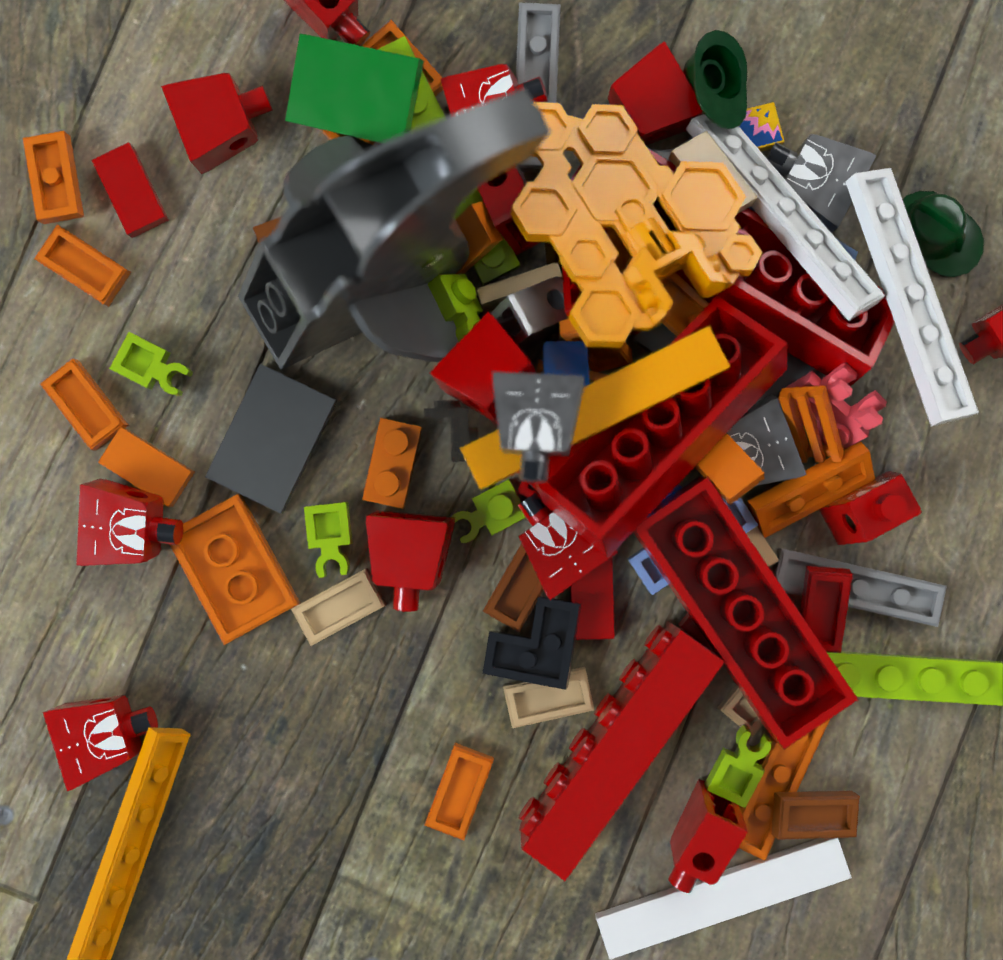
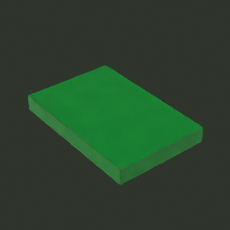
M300 33L285 121L378 143H384L410 132L424 61L415 57Z

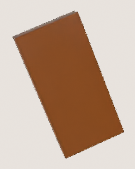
M522 543L483 609L484 613L517 632H520L537 602V598L543 592L541 583Z
M853 791L774 792L771 834L778 840L857 837L860 796Z

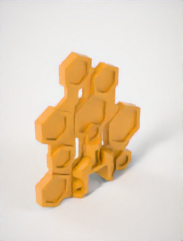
M534 102L543 113L545 122L551 132L531 156L537 157L543 168L534 182L526 183L511 207L510 216L526 241L551 242L560 257L559 261L572 282H576L582 291L570 312L569 320L586 347L621 348L631 330L649 331L660 325L673 303L660 280L680 269H683L701 298H709L729 288L735 283L738 276H749L762 255V251L751 235H736L740 226L734 217L744 202L746 195L723 162L681 161L673 174L668 166L658 165L638 135V128L622 105L592 104L584 119L567 115L560 103ZM565 151H572L582 165L573 182L568 176L572 167L564 156ZM656 199L678 232L669 230L653 206ZM602 227L614 228L632 256L623 275L614 263L619 253Z

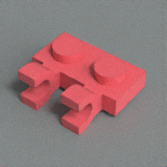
M846 362L822 379L811 371L785 387L826 386L843 450L867 438L870 429L882 424L883 417L877 412L885 408L887 401L876 390L852 406L844 401V399L852 395L853 391L848 383L857 377V372ZM810 397L809 401L817 420L821 442L827 445L814 397ZM795 398L796 404H797V407H798V410H799V414H800V417H801V420H802V424L804 425L803 419H802V416H801V413H800V409H799V406H798V403H797V399Z

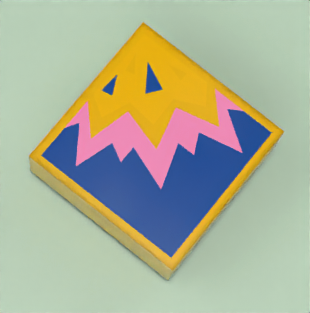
M774 102L747 109L746 118L739 127L761 152L772 149L775 142L781 145L784 144L785 141Z

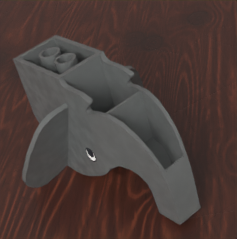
M526 88L404 133L376 147L357 137L343 136L334 138L312 149L287 172L284 178V196L289 206L282 214L276 230L260 241L238 294L240 301L280 370L362 332L371 342L384 351L427 362H440L458 343L456 325L454 321L445 322L428 283L438 275L456 274L468 260L470 253L468 241L454 219V214L464 199L490 178L530 158L551 132L545 122L543 113L534 104ZM480 313L478 317L481 319L483 314Z

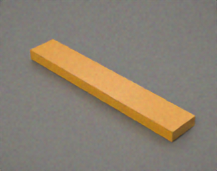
M708 326L584 387L571 446L728 370L730 365L711 328ZM499 429L460 448L481 491L520 472L521 454L503 453L500 445Z
M148 727L66 960L112 959L191 735L182 728Z

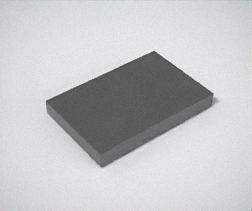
M260 364L205 477L278 513H284L338 401Z

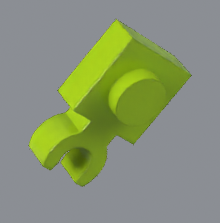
M466 274L438 275L428 283V286L445 322L454 321L456 337L459 342L479 322L480 318L478 315L483 312V309L477 299L476 289L468 280Z
M128 332L109 368L151 390L156 381L159 380L160 387L166 393L174 396H182L183 391L172 385V377L176 373H182L189 377L193 375V371L180 363L166 364L171 354L170 352L131 332Z
M509 479L472 498L477 508L476 511L472 513L459 511L451 516L455 517V522L460 519H466L471 523V531L460 538L461 543H467L475 539L480 528L485 525L492 536L526 518L517 506L521 501Z
M348 502L304 507L308 549L321 548V556L317 559L315 566L318 577L327 576L326 564L330 559L336 560L339 563L341 575H347L350 571V562L347 556L341 552V545L353 544Z
M745 725L741 726L736 733L737 748L735 752L723 747L704 783L707 791L746 808L765 772L762 765L756 763V761L767 756L772 745L771 740L765 734L762 735L757 745H747L751 731Z

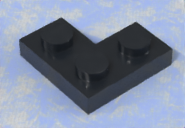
M539 596L537 598L531 637L494 630L489 631L482 674L566 690L569 685L582 604L559 599L549 600L548 597Z

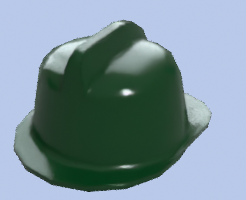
M714 30L706 33L699 40L695 53L685 63L683 73L695 91L698 104L707 118L720 128L731 130L740 126L746 118L747 61L742 47L733 36L725 31Z
M917 191L902 199L928 269L940 276L958 277L969 273L978 265L984 249V238L981 228L964 211L963 206L955 198L946 194H938L934 191Z

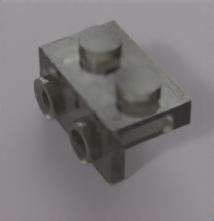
M458 400L434 401V408L424 409L425 420L429 424H451V462L455 465H468L460 448L480 439L478 427H471L469 408H462Z

